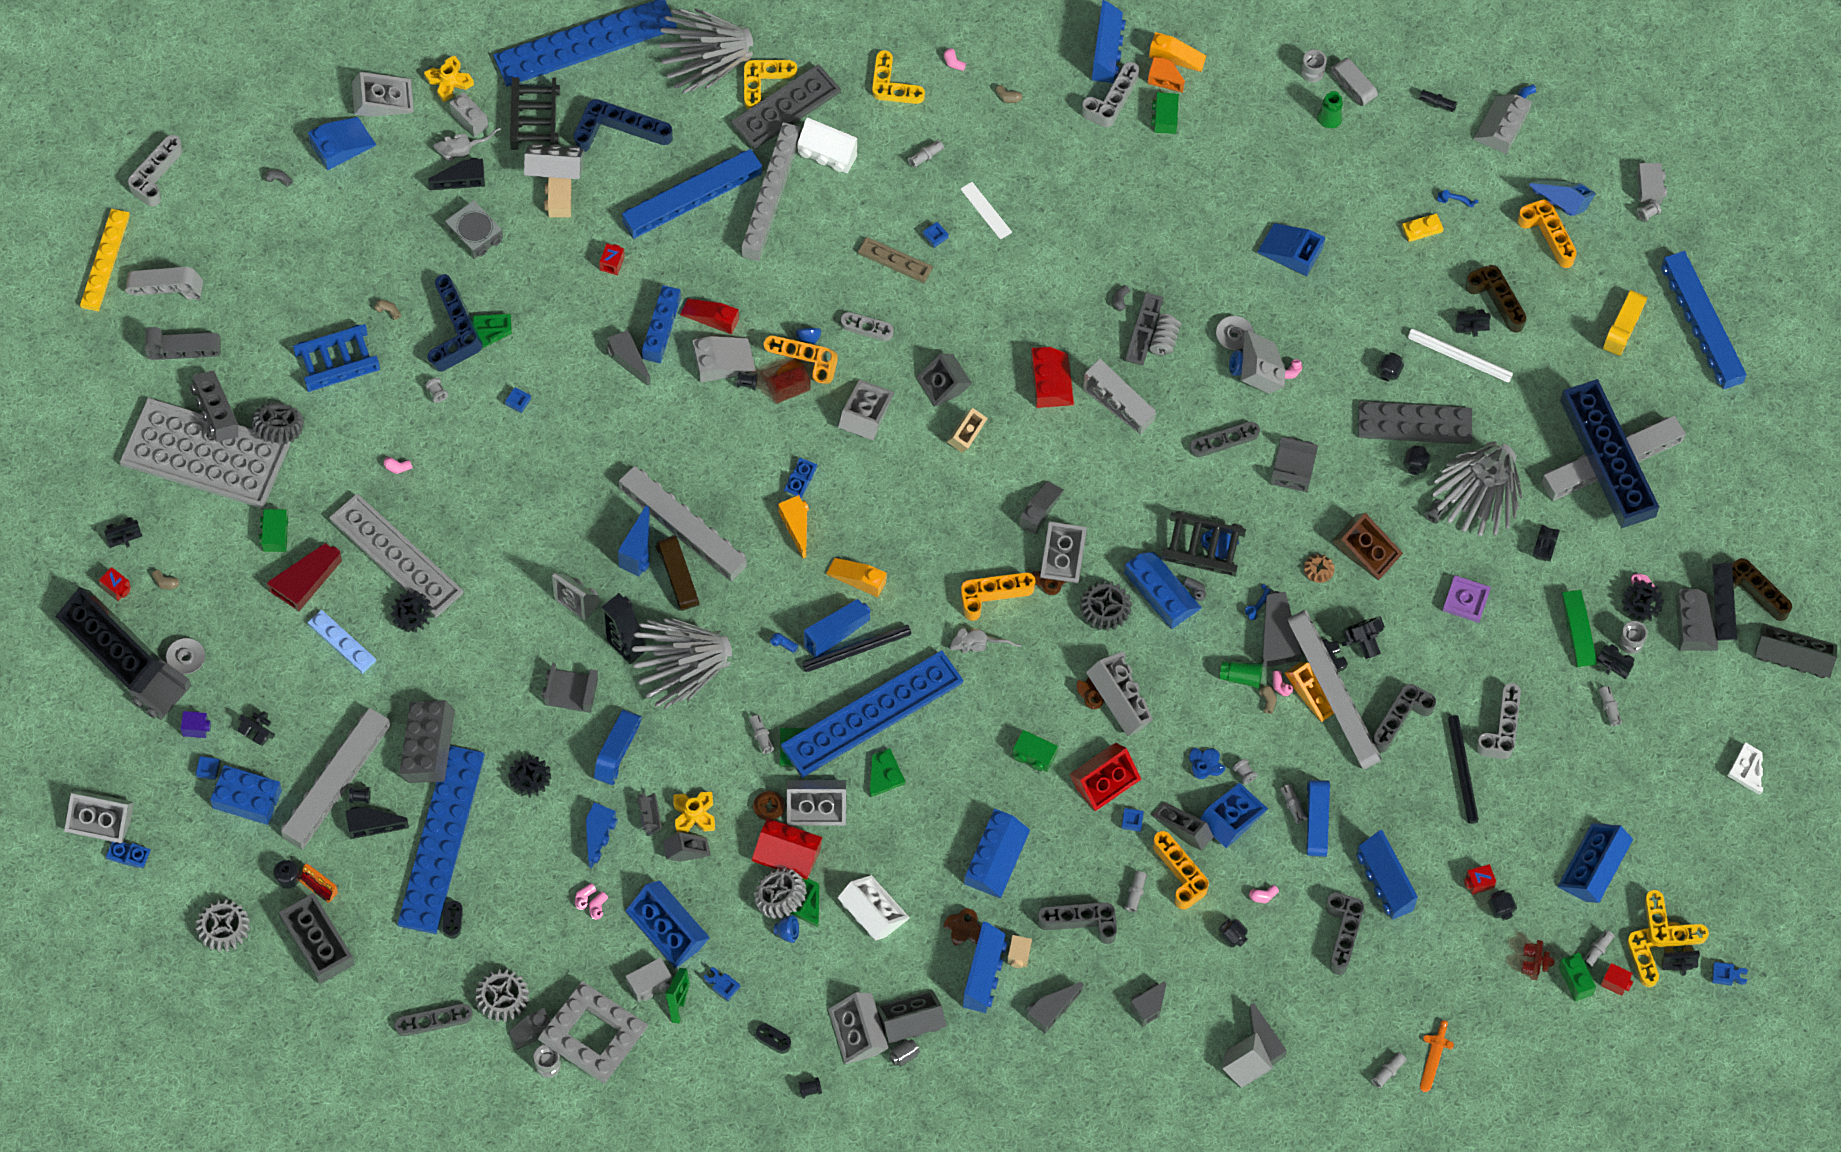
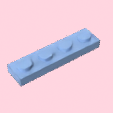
M323 610L319 611L308 621V625L362 674L376 662L374 656Z

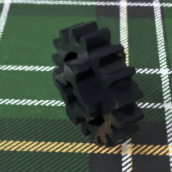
M1642 580L1641 585L1634 582V587L1628 586V592L1624 591L1623 596L1625 598L1621 601L1622 604H1626L1623 607V611H1629L1627 616L1633 615L1634 621L1640 618L1641 623L1644 622L1645 618L1650 622L1652 615L1657 618L1659 615L1657 611H1662L1663 607L1660 605L1664 603L1663 599H1659L1663 593H1657L1658 586L1652 588V582L1645 585L1644 580ZM1635 593V599L1630 602L1631 595ZM1639 600L1646 601V604H1643V602L1639 603ZM1655 602V607L1651 610L1650 604Z
M408 590L406 596L401 593V599L394 600L397 604L396 606H391L395 610V612L391 613V616L395 618L393 623L398 624V628L404 629L408 633L412 629L416 633L418 627L422 630L424 629V623L430 624L427 619L433 617L429 613V611L433 610V607L429 606L431 601L428 598L425 599L426 596L423 593L419 594L418 591H414L412 594ZM407 608L414 610L417 615L411 614Z
M531 755L528 756L527 760L522 756L521 762L515 760V767L510 766L511 773L508 774L509 780H511L509 781L510 786H514L515 793L520 790L522 797L525 793H528L529 798H531L532 793L539 796L538 791L545 792V786H550V767L546 766L545 760L539 762L538 756L534 760ZM527 772L529 773V775H531L533 781L531 780V778H529V776H527Z

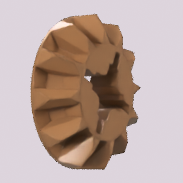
M1325 554L1310 556L1304 564L1305 575L1313 582H1326L1334 574L1335 565H1333L1332 559L1327 558ZM1322 563L1323 569H1321L1317 574L1316 566Z

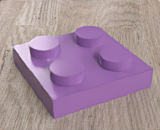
M1454 575L1443 611L1479 623L1491 587Z

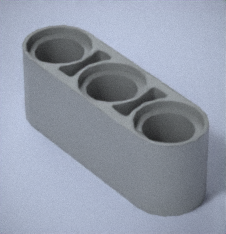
M1346 57L1331 67L1333 76L1360 106H1364L1378 96L1376 88L1349 58Z

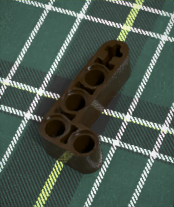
M1488 265L1469 273L1465 285L1466 291L1470 294H1478L1487 290L1508 329L1514 333L1521 332L1526 322V314L1501 270L1496 265Z
M673 535L658 540L656 542V549L660 553V559L663 560L680 611L699 606L698 596L677 536Z
M1744 558L1736 560L1732 564L1734 589L1741 585L1773 618L1778 621L1786 620L1792 610L1791 601L1750 561ZM1737 568H1742L1745 572H1741ZM1751 581L1757 582L1758 585L1752 584Z

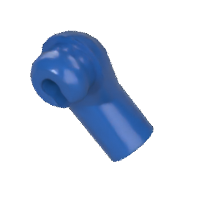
M1534 84L1519 89L1516 95L1526 99L1528 95L1536 93V87Z
M774 633L770 638V643L773 646L781 645L792 653L798 648V644L780 633Z

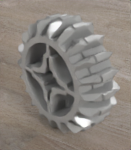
M778 868L776 872L771 870V874L768 876L764 875L765 879L759 880L760 885L755 887L757 891L754 893L755 904L760 912L768 918L776 919L779 917L783 919L784 915L790 916L792 911L796 912L797 907H802L801 901L806 900L804 896L807 894L806 884L800 874L793 871V869L784 868L782 871V869Z
M225 899L223 904H221L220 900H217V905H213L210 902L209 909L203 907L204 913H199L198 917L200 920H196V925L198 926L196 932L199 934V940H203L205 947L209 945L210 950H214L217 946L218 952H221L222 947H225L226 952H228L229 946L236 949V943L243 944L242 938L248 937L246 932L250 930V926L247 925L250 923V920L247 918V912L242 911L243 907L241 905L236 907L235 901L229 905V901ZM237 918L239 920L238 928L234 932L231 926L234 923V920ZM212 920L214 926L212 931L208 933L207 926L209 921ZM219 924H226L227 927L220 928Z
M498 969L495 975L491 971L490 977L484 975V982L479 981L478 986L480 988L475 990L477 994L475 1001L479 1002L477 1007L482 1009V1015L488 1014L489 1020L495 1016L496 1022H499L500 1017H503L505 1023L508 1016L512 1020L515 1019L514 1013L520 1016V1009L525 1010V1003L529 1002V997H527L529 990L526 989L527 983L522 982L523 977L519 976L516 978L517 974L515 971L509 975L508 969L504 973H501V970ZM503 983L500 986H495V984ZM512 985L519 992L517 999L510 993ZM487 992L494 997L493 1006L486 1000ZM503 1005H510L509 1007L501 1008Z

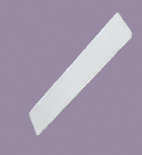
M973 182L961 188V191L1000 239L1012 233Z

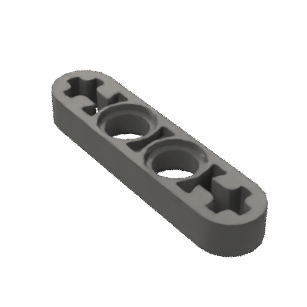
M1247 422L1196 438L1190 444V453L1194 457H1203L1253 441L1259 437L1260 427L1255 422ZM1251 428L1252 431L1255 430L1254 434L1248 432V429ZM1229 434H1237L1239 436L1238 440H1230ZM1219 439L1221 444L1214 446L1211 444V440ZM1195 446L1202 447L1201 451L1195 449Z
M458 1004L402 1016L396 1020L395 1029L400 1036L415 1035L466 1024L471 1021L473 1013L469 1005ZM461 1010H465L467 1013L465 1018L459 1015ZM453 1011L455 1015H457L455 1016L456 1020H453V1015L451 1013ZM441 1014H448L449 1020L442 1023L438 1020V1017ZM421 1018H428L430 1021L426 1027H421L418 1022ZM412 1020H415L416 1029H413ZM403 1022H406V1025H410L407 1026V1030L399 1028Z

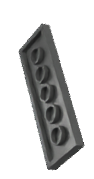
M817 64L731 121V125L748 145L755 150L778 135L783 122L793 125L841 93V88Z
M1359 401L1358 438L1471 445L1472 408Z

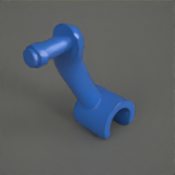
M1443 190L1442 193L1439 192L1437 197L1438 202L1447 203L1448 198L1462 201L1471 208L1474 207V204L1478 203V199L1471 201L1466 196L1452 194L1448 190Z
M1265 584L1261 585L1264 592L1255 606L1251 605L1245 608V613L1250 620L1257 619V611L1265 603L1267 595L1271 593V589H1267Z

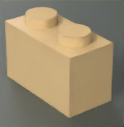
M549 177L548 183H545V194H548V199L545 200V211H548L549 217H571V179Z
M971 408L964 414L947 443L963 453L970 447L988 418L974 408Z

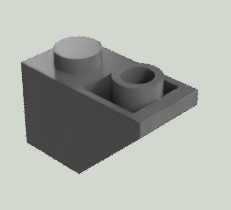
M1165 981L1160 984L1155 983L1148 988L1147 992L1143 994L1138 993L1132 997L1130 1009L1142 1026L1160 1017L1166 989Z

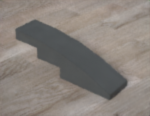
M1150 293L1145 294L1125 361L1144 365L1164 297Z

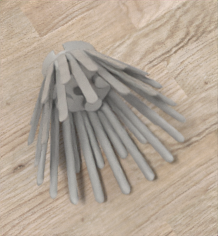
M694 8L696 12L707 17L683 9H679L680 11L671 10L675 14L708 24L670 16L665 17L667 21L714 32L661 28L660 31L662 33L680 34L682 39L701 40L660 43V48L689 47L680 50V53L686 55L663 59L662 64L703 57L685 63L684 67L686 68L667 74V78H673L715 63L675 84L674 88L677 89L710 72L712 73L687 87L682 93H686L691 90V93L716 77L705 86V89L714 85L741 62L750 60L753 52H748L749 46H753V39L747 27L742 28L744 25L732 24Z
M1493 441L1485 444L1480 449L1456 456L1458 459L1446 465L1450 467L1442 471L1444 474L1434 481L1435 484L1468 466L1433 493V497H1436L1467 476L1437 507L1438 511H1440L1450 501L1455 503L1469 488L1447 519L1448 523H1452L1462 508V511L1466 513L1473 504L1461 528L1462 532L1467 531L1481 503L1477 518L1481 519L1477 535H1483L1495 496L1492 521H1494L1493 535H1497L1504 487L1506 529L1510 526V491L1513 518L1516 519V510L1519 507L1517 490L1521 499L1522 492L1515 466L1516 455L1508 445L1503 443L1502 446L1496 445L1497 442Z
M671 618L672 620L663 619L666 623L647 620L648 623L655 625L639 624L640 627L665 631L666 634L634 633V636L637 638H652L655 641L682 642L668 645L634 646L632 648L633 652L654 651L653 654L655 656L677 654L634 663L633 667L637 669L671 662L658 666L656 670L659 673L640 679L638 681L640 685L687 669L664 680L663 685L647 693L646 698H650L692 677L657 701L655 706L661 705L676 694L677 696L668 702L664 709L675 704L678 700H684L690 695L687 698L688 701L721 669L727 668L731 663L727 662V657L732 656V650L727 636L719 635L721 631L712 632Z

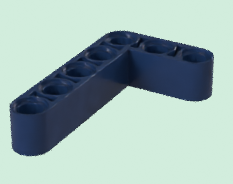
M593 99L588 103L574 133V146L584 149V152L591 147L600 125L660 145H668L673 140V130L669 123L598 99Z
M447 274L439 275L435 280V286L458 336L429 351L427 359L435 370L439 372L445 371L475 355L483 347L481 338L461 294Z

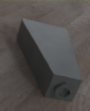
M1274 591L1266 597L1262 647L1263 668L1298 662L1301 658L1302 653L1299 642L1288 622V618L1292 615L1286 592Z

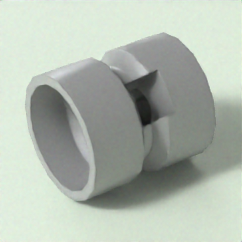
M1314 49L1305 53L1301 68V75L1304 80L1314 83L1323 78L1327 61L1323 52Z
M1638 621L1626 623L1619 638L1621 650L1628 654H1636L1641 651L1648 634L1645 625Z
M541 1045L536 1049L534 1063L537 1073L545 1078L557 1075L561 1068L559 1053L547 1045Z

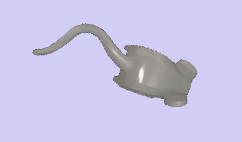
M501 128L494 130L486 138L477 139L472 142L469 141L466 134H458L452 139L451 137H444L445 141H440L433 146L447 161H452L453 156L464 157L468 155L472 146L489 140Z
M962 628L957 632L950 645V649H962V653H968L969 650L973 652L985 651L987 641L992 643H1009L1017 647L1021 645L1006 639H993L980 629L967 631Z

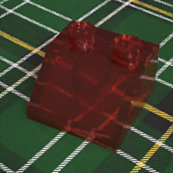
M797 359L761 372L776 404L811 390V380L804 366Z

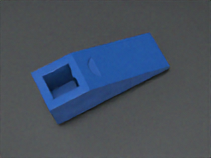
M595 802L586 818L589 868H592L594 863L599 862L602 854L600 850L602 846L606 847L610 838L608 834L611 829H615L618 822L615 810Z

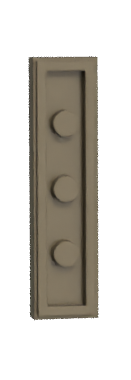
M868 237L865 238L858 250L859 255L924 284L933 269V266Z

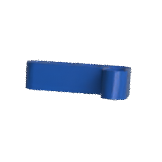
M622 710L598 755L594 773L595 780L614 785V778L617 779L619 765L640 726L641 715Z
M1309 780L1307 783V856L1327 857L1330 781Z

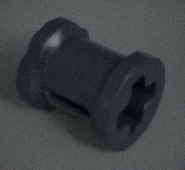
M739 371L737 388L742 386L756 390L758 374H743L742 371Z
M350 786L349 803L357 801L370 804V787L354 788V786Z
M818 1077L806 1082L798 1081L802 1099L808 1095L822 1094Z

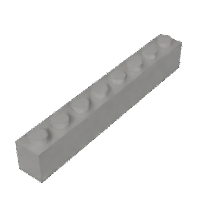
M784 122L782 124L742 244V257L756 261L761 259L796 154L801 135L800 126Z
M1673 416L1670 418L1665 417L1653 426L1647 425L1640 432H1632L1626 438L1637 461L1640 462L1682 443L1686 433L1676 417ZM1584 454L1574 462H1566L1556 470L1551 469L1547 471L1541 483L1551 500L1555 501L1598 481L1586 454Z
M634 466L619 480V489L643 509L645 506H649L652 517L676 535L730 582L747 567L746 556L741 551H736L727 539H722L718 536L714 528L707 527L704 521L698 515L694 516L685 504H680L676 501L672 493H667L657 481H652L643 469L639 470Z
M371 708L366 713L363 712L357 726L349 731L345 743L339 745L335 757L329 759L325 766V771L316 777L315 785L312 789L306 791L303 797L304 800L294 808L290 820H286L281 827L283 839L296 847L304 849L390 728L389 719Z

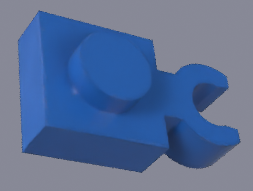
M1714 962L1712 983L1732 986L1733 981H1736L1740 985H1745L1747 979H1742L1740 974L1746 975L1748 969L1740 968L1734 970V964Z
M711 967L710 972L715 976L709 978L707 975H704V980L708 984H714L712 990L728 1002L738 991L740 984L726 973L722 977L719 976L718 970Z

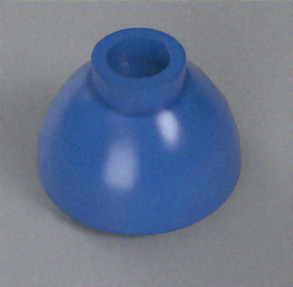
M804 328L795 331L800 342L815 345L821 336L820 328Z
M1235 350L1230 357L1229 370L1233 376L1242 375L1243 352L1240 350Z
M790 915L781 919L779 923H775V935H779L786 942L794 943L799 935L797 918L794 915Z

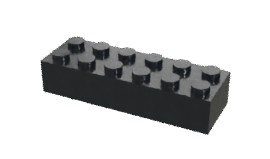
M79 587L55 616L131 691L141 694L165 665L90 590Z

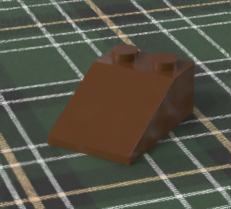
M1366 513L1356 514L1332 540L1343 554L1377 580H1380L1403 554Z

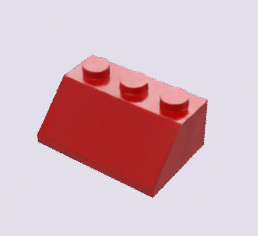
M1053 347L1032 348L1031 364L1036 408L1074 405L1068 354Z
M1116 742L1069 774L1078 792L1094 811H1097L1142 780L1127 748Z
M767 818L760 832L752 861L776 870L778 868L782 869V871L784 868L793 869L803 879L807 880L820 853L823 837Z

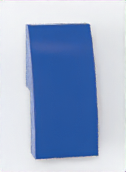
M799 458L784 491L795 496L799 495L802 498L818 465Z
M112 841L106 859L132 867L144 868L151 849L134 843L129 845Z

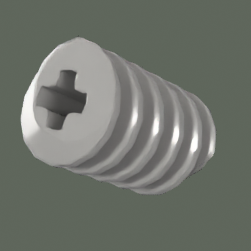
M1161 314L1157 322L1158 326L1155 329L1150 351L1153 354L1164 356L1173 353L1181 322L1169 314Z

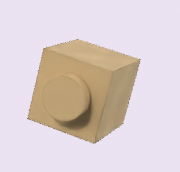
M1012 935L1007 964H1011L1014 968L1027 967L1032 944L1031 938Z

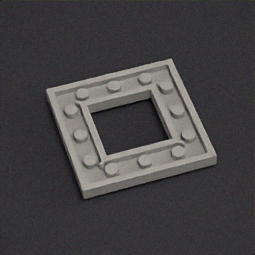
M582 981L541 1033L538 1040L605 1084L646 1031L648 1025ZM586 1009L619 1031L601 1055L568 1034Z

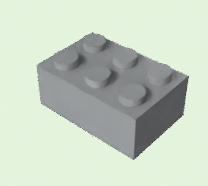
M533 143L532 146H528L525 152L524 175L580 179L583 172L584 149H580L578 146L561 148V145L556 144L545 147L543 144Z

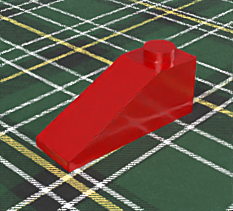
M687 299L680 313L683 317L731 335L739 321V309L719 302Z

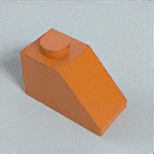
M1154 57L1147 84L1183 93L1185 80L1173 62L1162 57Z

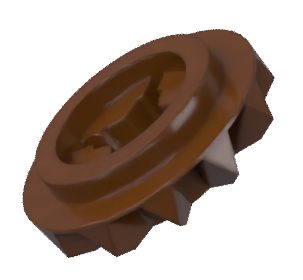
M766 791L755 798L753 808L759 819L767 820L768 818L776 821L778 817L782 816L785 803L778 793ZM769 800H771V805L774 808H771L769 813H767V808L764 806H767Z

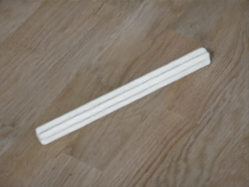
M1411 329L1408 338L1503 381L1509 382L1512 378L1513 373L1416 329Z

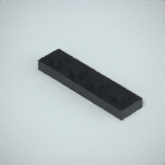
M1732 563L1712 564L1718 641L1737 640Z

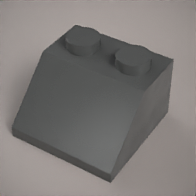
M940 353L916 377L934 406H938L961 395L972 384L954 354Z

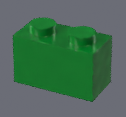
M1157 92L1156 99L1152 100V110H1155V115H1152L1151 126H1154V133L1176 134L1179 94Z
M263 509V516H260L262 534H259V545H262L264 552H287V509Z
M1023 730L1013 748L1012 756L1020 763L1026 762L1032 765L1037 771L1048 772L1058 753V746Z
M1580 952L1561 959L1559 970L1574 1001L1592 996L1596 985Z

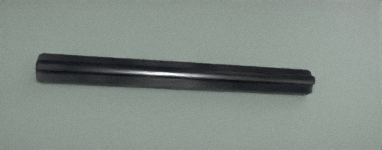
M904 625L802 662L805 672H810L910 636L911 629L909 625Z
M1451 715L1448 718L1467 821L1469 824L1478 823L1479 818L1458 715Z

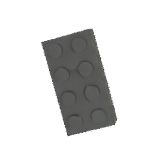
M446 700L410 702L399 772L408 783L445 781L455 709Z
M314 893L279 912L282 924L319 984L355 965L353 956Z

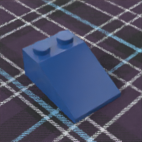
M358 117L326 123L308 132L309 142L327 170L376 146V143Z
M645 506L618 550L619 567L638 577L642 572L647 571L650 564L648 562L650 540L649 506Z
M1238 783L1210 805L1200 819L1207 822L1213 837L1225 848H1228L1268 808L1241 783Z

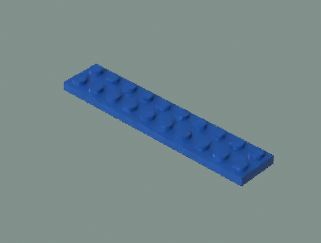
M655 0L493 54L503 81L506 87L512 85V77H519L520 82L666 34L660 31L661 28L677 29V25L675 22L665 19L666 16L673 17L666 1Z
M941 650L782 743L781 749L803 778L963 684L964 680Z
M454 746L449 748L445 781L436 782L399 916L398 927L437 934L485 757L483 752Z

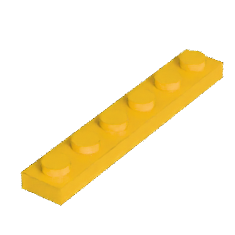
M111 209L80 303L81 308L94 311L100 310L130 217L129 212Z

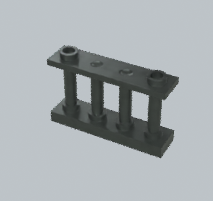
M512 77L511 150H518V143H522V141L551 142V145L559 144V132H556V98L560 96V85H557L556 78H552V87L523 86L520 85L519 77ZM523 94H552V102H523V100H520V96H523ZM551 110V118H522V116H519V111ZM551 126V134H522V132H519V127Z
M1181 511L1171 512L1170 521H1175L1170 547L1163 549L1161 560L1236 577L1238 565H1235L1233 562L1238 538L1239 536L1245 537L1246 529L1239 524L1226 525L1187 516L1186 513ZM1183 523L1194 526L1189 550L1186 554L1178 552L1179 550L1177 549ZM1201 528L1213 530L1208 553L1205 558L1199 557L1196 554ZM1220 532L1231 534L1226 560H1223V562L1217 561L1215 558Z

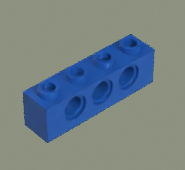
M662 285L642 348L644 360L656 363L662 362L681 301L680 289Z

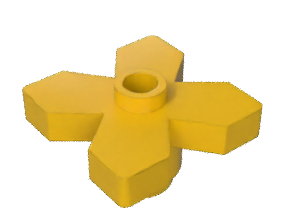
M456 56L445 60V64L440 69L432 67L424 72L429 84L439 85L437 92L443 102L453 98L454 87L467 90L474 85V80L469 73H459L461 63Z
M700 792L697 798H689L686 794L673 795L674 809L682 813L675 820L676 833H688L694 824L703 832L715 830L714 816L706 812L713 806L712 792Z

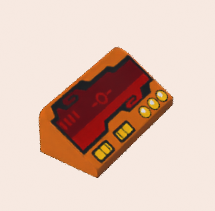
M309 864L304 865L299 881L327 903L331 902L338 894L337 886Z

